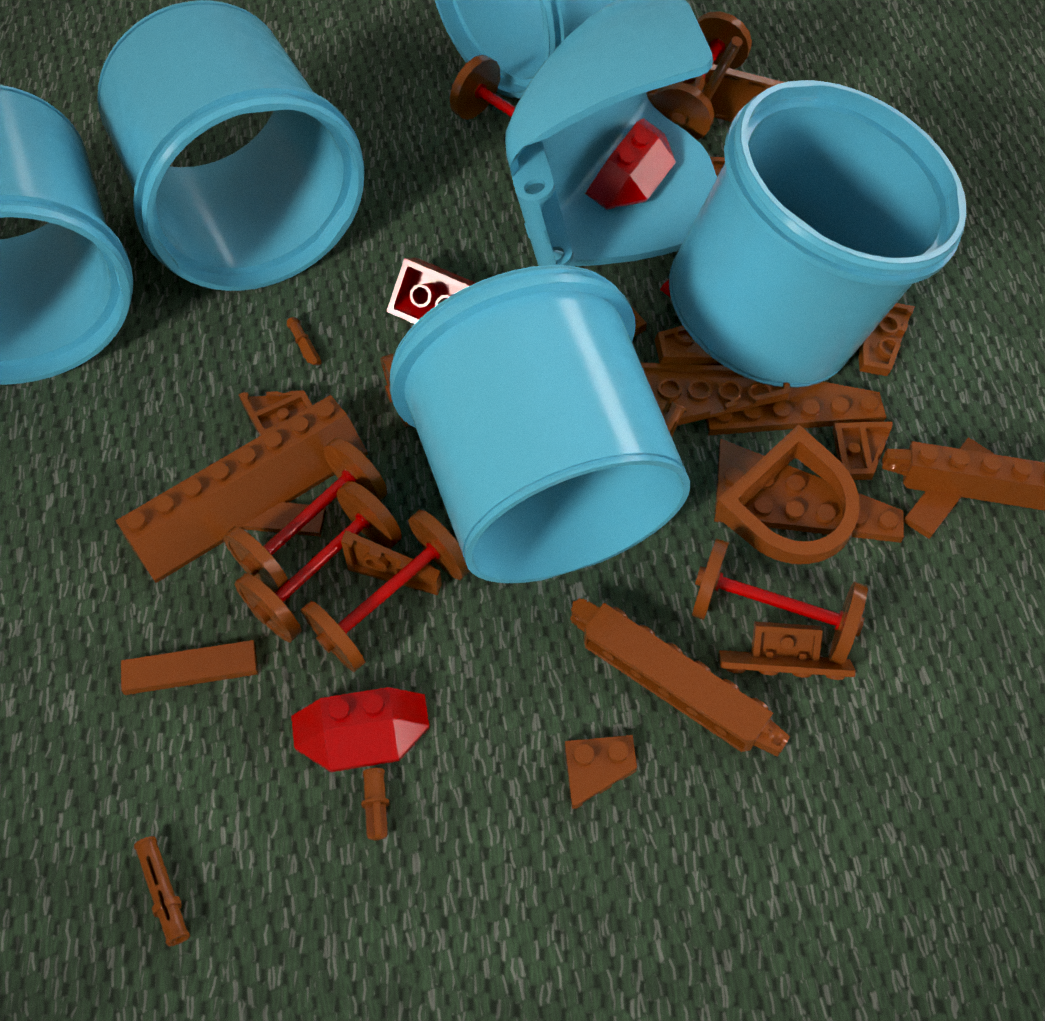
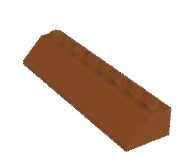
M329 395L117 519L116 523L150 576L157 583L224 542V535L234 526L245 530L244 524L280 502H291L335 475L328 465L323 452L325 446L334 438H341L351 443L365 456L368 453L346 412Z

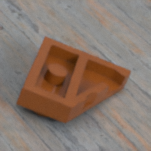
M304 390L289 391L287 393L271 391L266 392V396L249 397L248 392L239 394L240 401L259 436L312 406Z
M892 422L834 424L832 431L837 459L846 467L853 480H872L892 429Z
M633 735L565 741L564 746L572 809L579 808L588 799L598 793H603L617 781L624 780L637 771Z

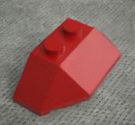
M644 118L637 121L607 159L585 194L606 210L618 206L646 202L676 163L665 133Z
M391 687L320 698L291 716L295 750L304 754L329 772L400 761L415 745L422 734H425L429 729L425 694Z

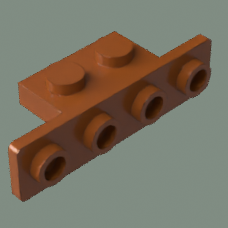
M754 621L751 652L719 650L718 653L721 668L732 673H743L745 670L759 671L764 675H777L779 672L792 673L794 676L808 678L813 674L825 675L833 680H843L845 677H855L856 672L850 659H846L845 663L841 665L829 661V657H820L823 630L821 626Z

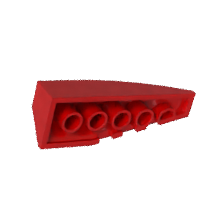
M404 258L386 312L415 324L437 304L460 290L475 284V282L419 258Z

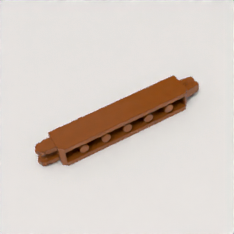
M912 441L908 449L887 448L882 458V469L903 475V484L909 489L958 494L964 498L1045 511V462Z
M579 598L573 601L570 620H572L574 626L577 625V628L584 632L586 649L740 752L750 751L753 746L777 757L782 752L790 736L771 720L773 712L768 710L764 702L757 698H750L740 692L738 686L732 681L722 680L711 673L707 665L700 661L691 660L683 654L678 646L670 642L665 643L656 637L649 627L642 624L638 625L630 620L621 609L610 607L606 603H603L599 608L590 601L587 602V599Z

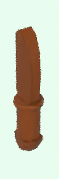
M290 317L287 320V327L292 331L295 342L298 344L304 358L312 365H321V359L308 334L304 332L300 325L301 322L296 317Z

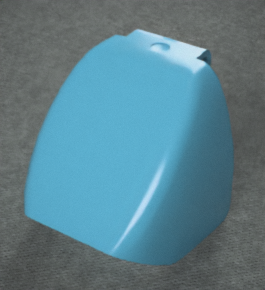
M686 0L613 1L591 15L566 37L546 59L518 101L506 129V156L525 221L524 225L538 266L605 265L637 261L679 251L714 185L717 175L705 148L686 130L660 113L649 101L646 92L701 76L712 68V52ZM644 118L665 133L676 163L646 202L618 206L606 210L585 193L607 159L637 121Z

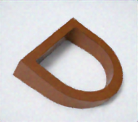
M798 424L718 499L715 517L759 552L772 559L790 564H811L834 556L846 546L857 524L860 503L856 484L846 467ZM794 458L800 460L829 483L841 502L843 515L839 526L832 533L818 540L795 541L782 537L770 530L744 506Z

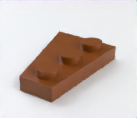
M900 303L894 305L858 348L859 371L888 376L893 368L901 346L902 337L907 330L908 321L915 306Z
M345 530L341 540L348 570L377 579L390 580L413 560ZM427 564L403 586L438 595L442 586L441 572Z

